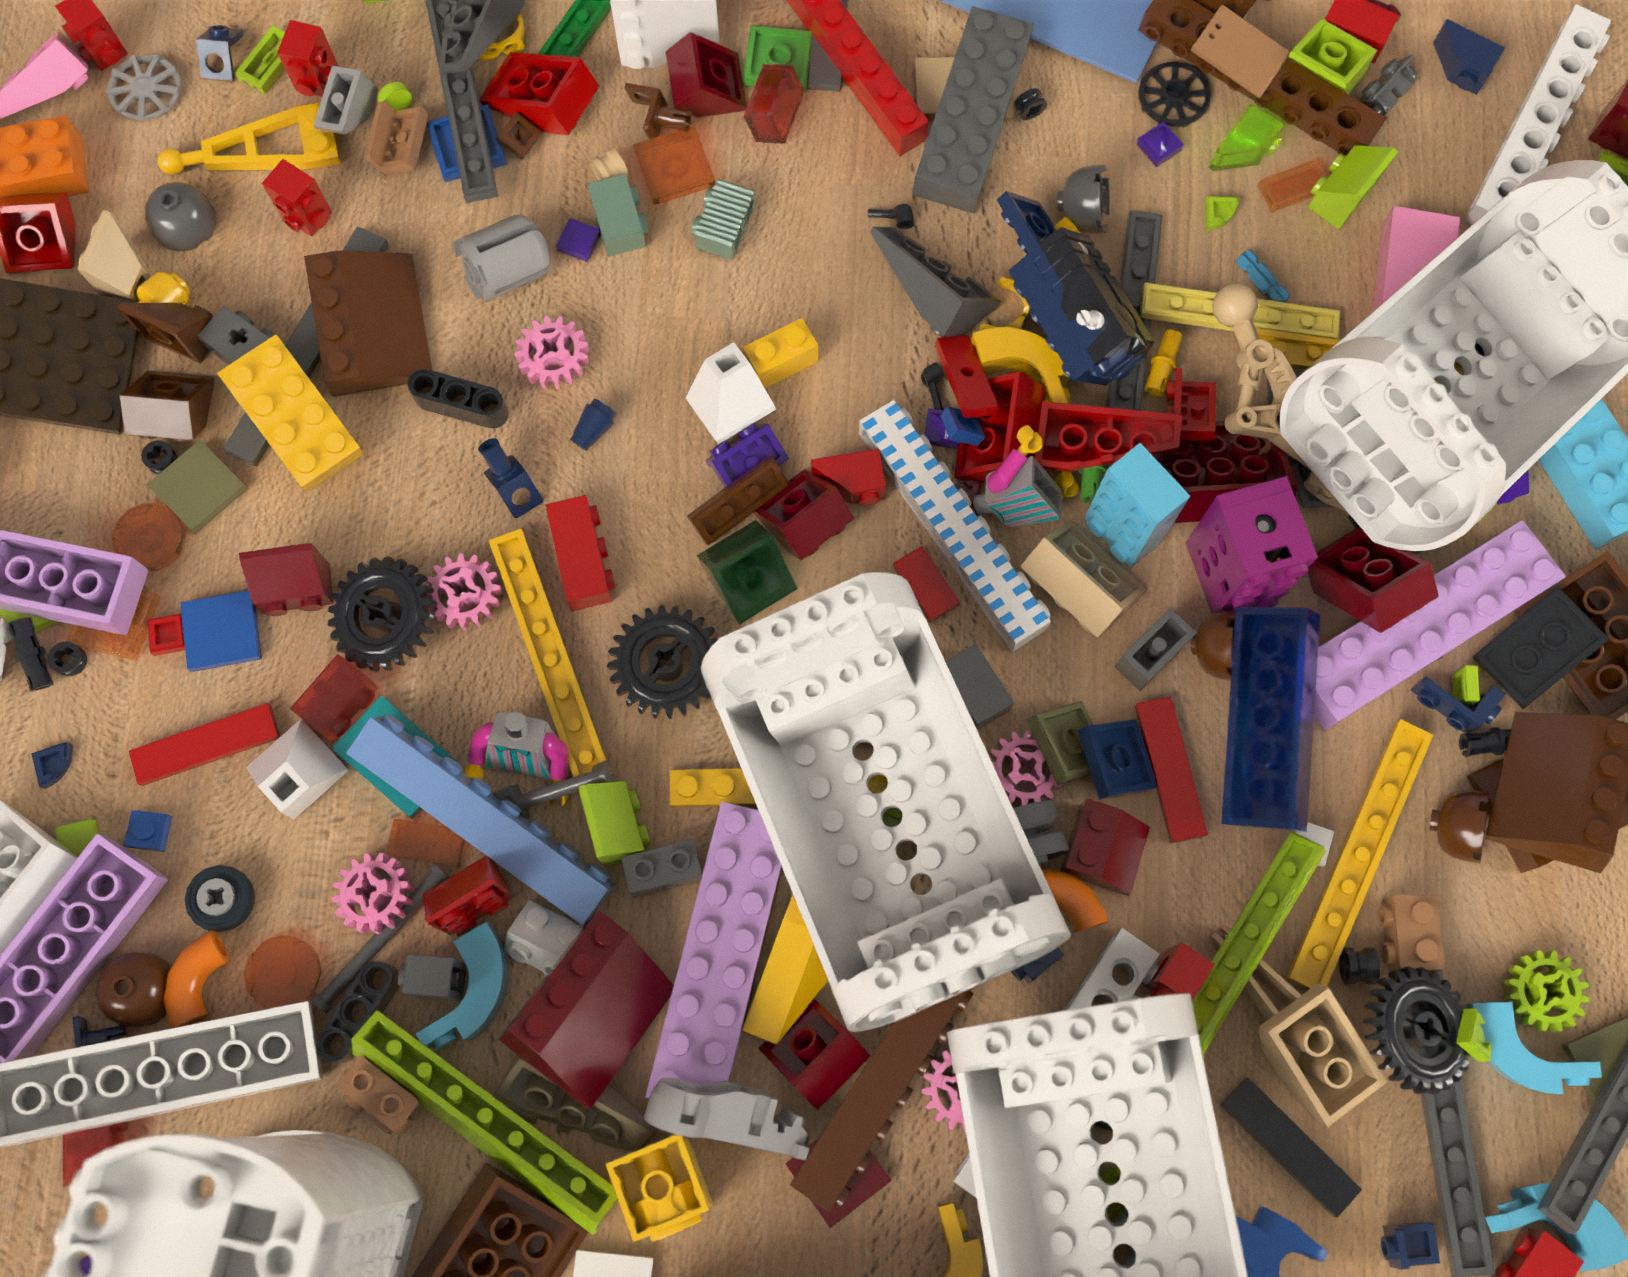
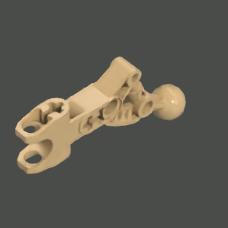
M1242 283L1228 284L1218 291L1212 304L1215 317L1221 324L1233 328L1241 348L1237 354V364L1241 369L1237 386L1241 389L1237 409L1226 417L1225 427L1232 434L1266 438L1310 469L1282 437L1280 425L1277 422V415L1280 416L1283 398L1297 377L1285 355L1279 349L1274 348L1268 341L1259 338L1252 320L1258 307L1257 296L1253 290ZM1264 373L1269 380L1273 392V401L1269 405L1251 407L1254 391H1259ZM1312 471L1304 482L1306 489L1322 502L1347 512Z

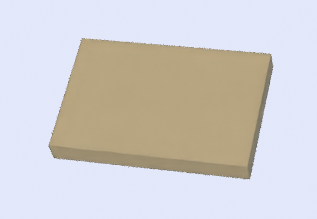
M915 57L916 104L928 120H934L955 57ZM1013 95L1005 119L1013 118Z

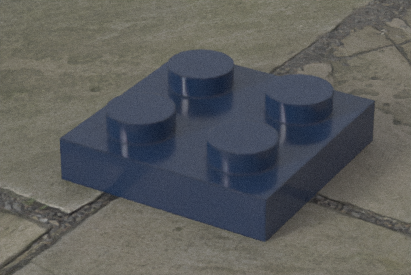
M1136 719L1090 725L1078 730L1099 800L1147 792L1158 788Z

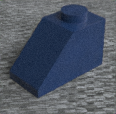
M1446 19L1433 41L1447 80L1475 95L1478 94L1505 47L1449 19Z

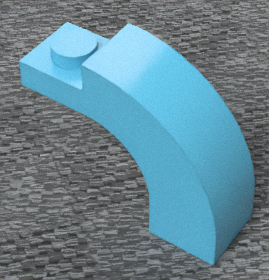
M488 922L483 923L453 941L468 969V988L463 1000L452 1012L416 1033L419 1041L427 1048L435 1046L436 1050H440L457 1039L455 1033L458 1031L463 1040L472 1041L492 1023L504 1002L509 980L508 960L496 930Z
M1512 1002L1465 1003L1468 1009L1475 1008L1486 1023L1481 1024L1485 1041L1491 1042L1492 1046L1491 1060L1487 1063L1497 1073L1512 1083L1543 1093L1563 1094L1562 1079H1565V1085L1584 1086L1590 1085L1589 1078H1602L1601 1066L1598 1061L1549 1062L1530 1053L1517 1035Z
M1550 1183L1509 1190L1513 1199L1498 1204L1499 1212L1485 1217L1491 1233L1513 1230L1537 1220L1550 1224L1565 1238L1571 1251L1584 1261L1579 1269L1580 1271L1605 1269L1628 1260V1240L1623 1230L1611 1213L1596 1199L1577 1234H1568L1540 1212L1537 1207Z

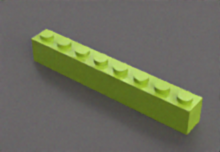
M378 1010L351 1039L352 1054L357 1058L363 1056L416 1096L420 1101L419 1105L592 1235L596 1233L617 1204L618 1198L614 1186Z

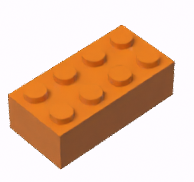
M66 115L0 127V197L67 192L69 197L89 193L82 136Z

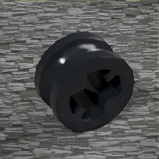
M1032 88L1023 92L1015 100L1014 105L1017 110H1020V116L1023 120L1037 117L1047 107V102L1044 98H1041L1042 93L1038 88Z
M159 440L148 443L141 454L142 462L157 475L178 458L176 452L169 444ZM160 452H163L166 457L161 458L160 463L157 464L153 458H158Z
M68 641L60 642L50 650L48 662L55 671L62 675L75 676L85 668L87 655L83 649ZM65 654L74 657V661L71 664L61 660Z

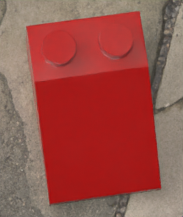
M509 52L481 95L479 102L482 105L488 104L490 109L511 118L517 111L544 133L569 135L586 107L590 104L599 85L581 58Z

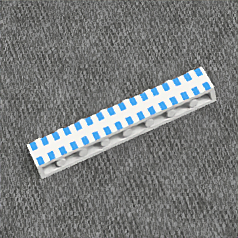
M893 400L859 420L858 434L870 450L879 449L884 471L1013 653L1047 631L1051 623L1049 619L1051 617L1050 612L1043 601L1040 599L1036 601L1029 591L1031 588L1024 574L1020 571L1016 573L1009 563L1011 559L1005 547L1000 543L996 544L989 535L991 530L982 516L977 517L970 508L971 501L966 492L961 488L957 489L950 480L952 475L946 464L942 461L938 463L931 453L933 449L925 435L921 434L919 436L916 432L909 412L904 407L900 409Z

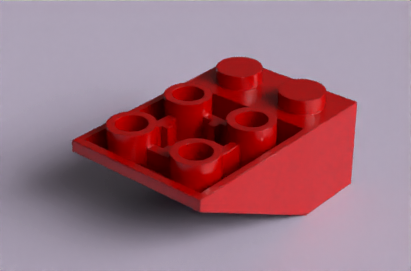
M486 855L422 894L427 924L451 936L455 933L457 936L468 933L477 926L476 920L487 913L491 917L502 912L509 906L507 901L515 897L496 863Z

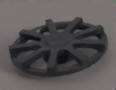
M1166 62L1154 66L1143 76L1138 89L1143 113L1146 112L1150 118L1158 122V125L1164 121L1167 126L1173 127L1182 126V128H1185L1203 117L1211 98L1210 88L1205 77L1194 67L1180 62ZM1172 67L1171 79L1166 82L1158 70ZM1178 67L1192 72L1185 81L1177 79ZM1152 76L1162 89L1146 86L1149 77ZM1198 77L1204 89L1189 91L1188 86ZM1145 93L1160 96V98L1147 103ZM1205 97L1203 106L1200 107L1189 101L1188 98ZM1165 104L1166 107L1162 116L1153 110V108ZM1182 106L1187 107L1196 114L1186 118ZM1172 108H1175L1179 119L1167 118Z

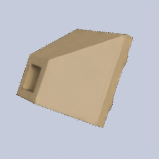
M103 210L99 220L92 227L91 239L86 250L80 255L77 270L99 295L139 302L137 288L149 279L151 275L135 244L109 211Z

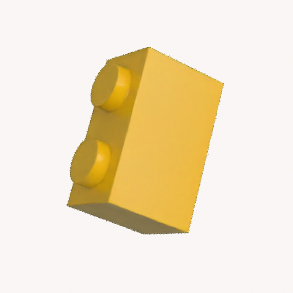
M803 318L742 347L743 355L751 364L764 388L818 363V344Z

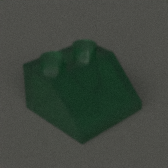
M757 520L752 521L697 555L711 584L739 625L798 589L771 533Z

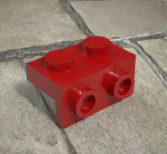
M1175 368V381H1168L1167 401H1174L1173 405H1167V413L1183 415L1180 440L1215 441L1216 382L1182 381V368Z

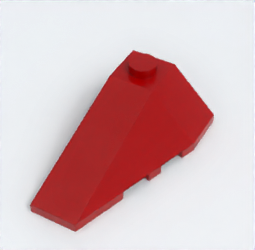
M1042 401L1038 434L1042 438L1043 446L1036 452L1035 459L1044 469L1074 471L1117 462L1139 443L1151 455L1179 450L1183 415Z

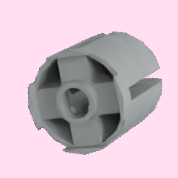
M513 215L453 242L455 256H463V266L467 273L464 278L477 299L483 297L484 303L544 277L549 270L550 254L548 245L536 224L524 215Z

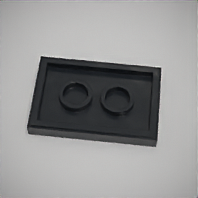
M1557 586L1472 658L1523 710L1606 643L1609 638Z

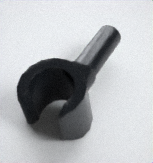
M899 204L895 209L889 210L868 209V217L896 219V226L899 229H909L914 226L912 208L908 204Z
M935 362L924 368L921 374V381L929 389L934 409L943 410L936 383L944 379V374L939 364Z

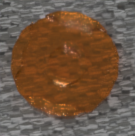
M156 503L140 504L129 509L118 519L113 530L112 545L116 554L131 556L149 570L148 572H154L171 565L179 557L183 549L181 546L183 538L185 539V529L181 520L167 507Z
M284 935L269 938L259 944L260 946L247 959L244 971L245 986L250 996L267 1009L309 1000L319 986L322 972L319 957L312 946L300 938Z

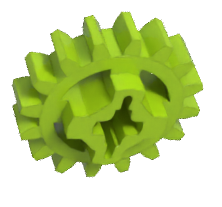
M1541 950L1530 952V957L1528 955L1519 956L1517 961L1520 966L1512 965L1507 968L1509 973L1513 975V979L1503 980V985L1511 988V993L1503 997L1504 1000L1514 1001V1014H1523L1521 1024L1528 1026L1535 1022V1031L1545 1032L1549 1028L1551 1033L1561 1032L1563 1026L1565 1028L1576 1026L1573 1017H1584L1586 1015L1584 1010L1579 1007L1580 1004L1590 1002L1589 997L1582 995V989L1589 987V983L1579 982L1577 978L1583 970L1581 968L1571 970L1569 968L1571 958L1564 957L1558 960L1557 951H1548L1544 955ZM1538 966L1549 968L1548 971H1544L1542 974L1532 971ZM1550 1009L1560 1011V1013L1552 1017L1543 1015L1545 1012L1550 1011Z

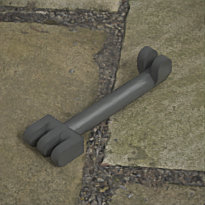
M605 760L594 765L589 773L525 794L521 793L518 784L497 790L492 794L498 799L508 796L509 801L521 809L520 815L528 819L530 818L528 807L578 792V786L615 782L616 777L614 773L610 774V761Z

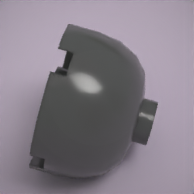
M1091 165L1077 169L1065 181L1064 191H1058L1057 193L1058 211H1064L1065 217H1068L1081 232L1105 233L1108 228V224H1102V214L1109 215L1110 212L1109 178H1102L1101 175L1102 172L1107 171L1105 165Z
M170 182L157 187L149 195L145 205V221L154 238L165 248L178 252L189 251L198 247L196 243L201 242L204 238L208 240L212 236L216 227V212L207 196L193 185L182 182Z

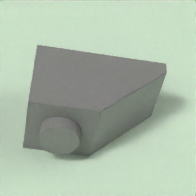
M332 66L313 127L318 130L346 135L369 119L378 89L362 71Z

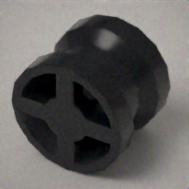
M1344 947L1339 958V971L1342 982L1345 985H1353L1357 981H1364L1367 985L1377 984L1380 978V960L1377 950L1374 947H1365L1362 951H1355L1352 947Z

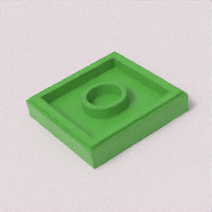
M750 25L743 77L744 87L807 93L812 33L809 30Z

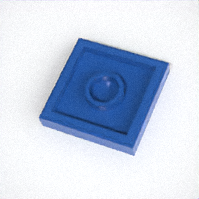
M488 104L480 106L493 169L507 165L501 143L496 140L498 134ZM448 116L427 121L426 125L445 183L459 179L460 174Z
M249 590L180 602L187 669L190 672L262 659L256 606L252 603Z

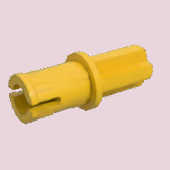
M1167 329L1164 332L1157 355L1151 358L1152 368L1144 391L1149 392L1148 394L1152 396H1165L1172 371L1177 368L1175 359L1182 341L1181 332Z

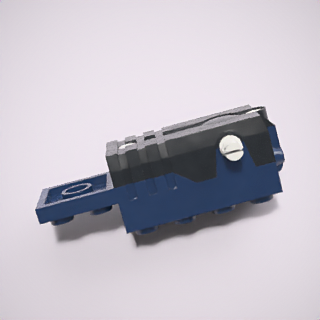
M1008 191L1004 192L997 199L1003 210L1001 216L1010 227L1014 228L1019 237L1017 239L1018 245L1027 253L1024 258L1009 270L1015 281L1013 286L1016 292L1025 298L1031 308L1029 313L1032 319L1041 325L1047 335L1045 340L1048 346L1060 356L1063 362L1062 369L1071 380L1103 386L1108 385L1113 380L1125 378L1133 368L1146 359V355L1155 341L1115 276L1110 274L1109 266L1102 261L1101 253L1098 249L1094 248L1093 240L1090 236L1062 227L1056 230L1040 202Z

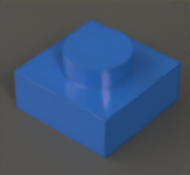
M949 406L941 414L940 417L951 440L957 443L979 446L985 438L977 418H964L960 409Z
M131 810L124 846L134 849L165 852L172 816L162 813Z

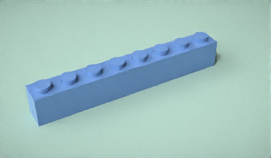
M391 715L370 717L346 754L582 926L595 915L615 886V883L609 879L610 874L604 868L594 863L591 866L579 858L581 853L575 847L566 842L560 844L549 836L551 831L546 826L534 820L530 822L520 815L522 811L517 805L509 800L503 799L501 801L491 794L492 788L478 778L472 780L461 772L463 767L449 757L441 758L432 751L434 746L420 736L412 737L403 730L405 725Z

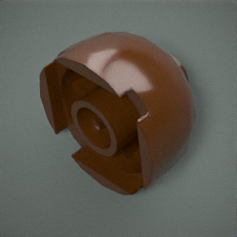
M1217 611L1206 617L1200 624L1197 634L1191 639V652L1197 656L1198 663L1207 674L1218 679L1243 681L1248 676L1249 672L1242 671L1245 663H1252L1254 641L1252 624L1244 623L1243 617L1249 616L1246 611Z
M1480 790L1452 792L1443 799L1440 810L1432 809L1430 831L1437 832L1439 846L1453 858L1481 864L1482 845L1484 843L1488 803L1485 802H1488L1490 792Z
M132 952L115 958L103 969L97 980L95 995L99 1009L106 1018L123 1027L140 1028L159 1022L166 1016L164 992L167 973L171 966L166 960L151 953Z

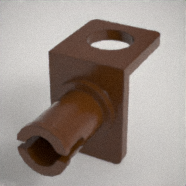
M631 83L625 84V90L633 103L649 106L643 129L650 142H657L662 127L682 130L683 132L690 130V126L686 124L691 125L692 123L691 111L667 107L668 103L659 88ZM637 93L646 94V95H648V96L651 97V98H646V97L640 96V95L637 94Z

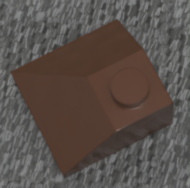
M120 303L117 307L119 312L138 331L143 339L200 364L206 356L208 349L197 336L213 317L208 310L198 305H194L191 308L182 303Z

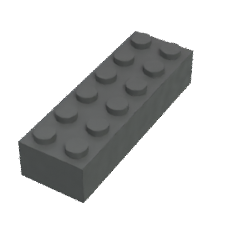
M975 6L971 7L915 175L912 195L966 212L975 213L1027 53L1034 24Z

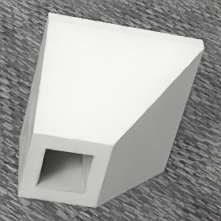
M734 342L704 360L686 396L687 402L717 444L722 443L776 410L775 405L751 364Z
M303 719L294 724L246 767L260 790L281 813L293 820L349 771Z

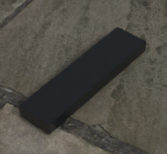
M1248 1077L1244 1078L1220 1104L1333 1217L1338 1218L1362 1191Z

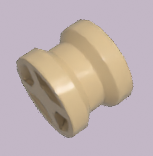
M614 148L608 149L602 158L595 157L589 161L590 167L598 181L626 174L627 178L629 177L624 161Z

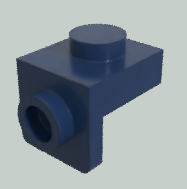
M1433 1222L1383 1226L1384 1236L1380 1240L1381 1250L1385 1260L1389 1261L1390 1267L1403 1270L1409 1269L1410 1266L1440 1263Z

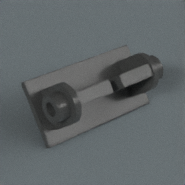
M1410 55L1400 61L1394 58L1388 62L1380 71L1383 75L1369 83L1362 90L1363 97L1359 101L1385 116L1398 101L1397 98L1403 96L1416 81V69L1407 65L1414 56Z

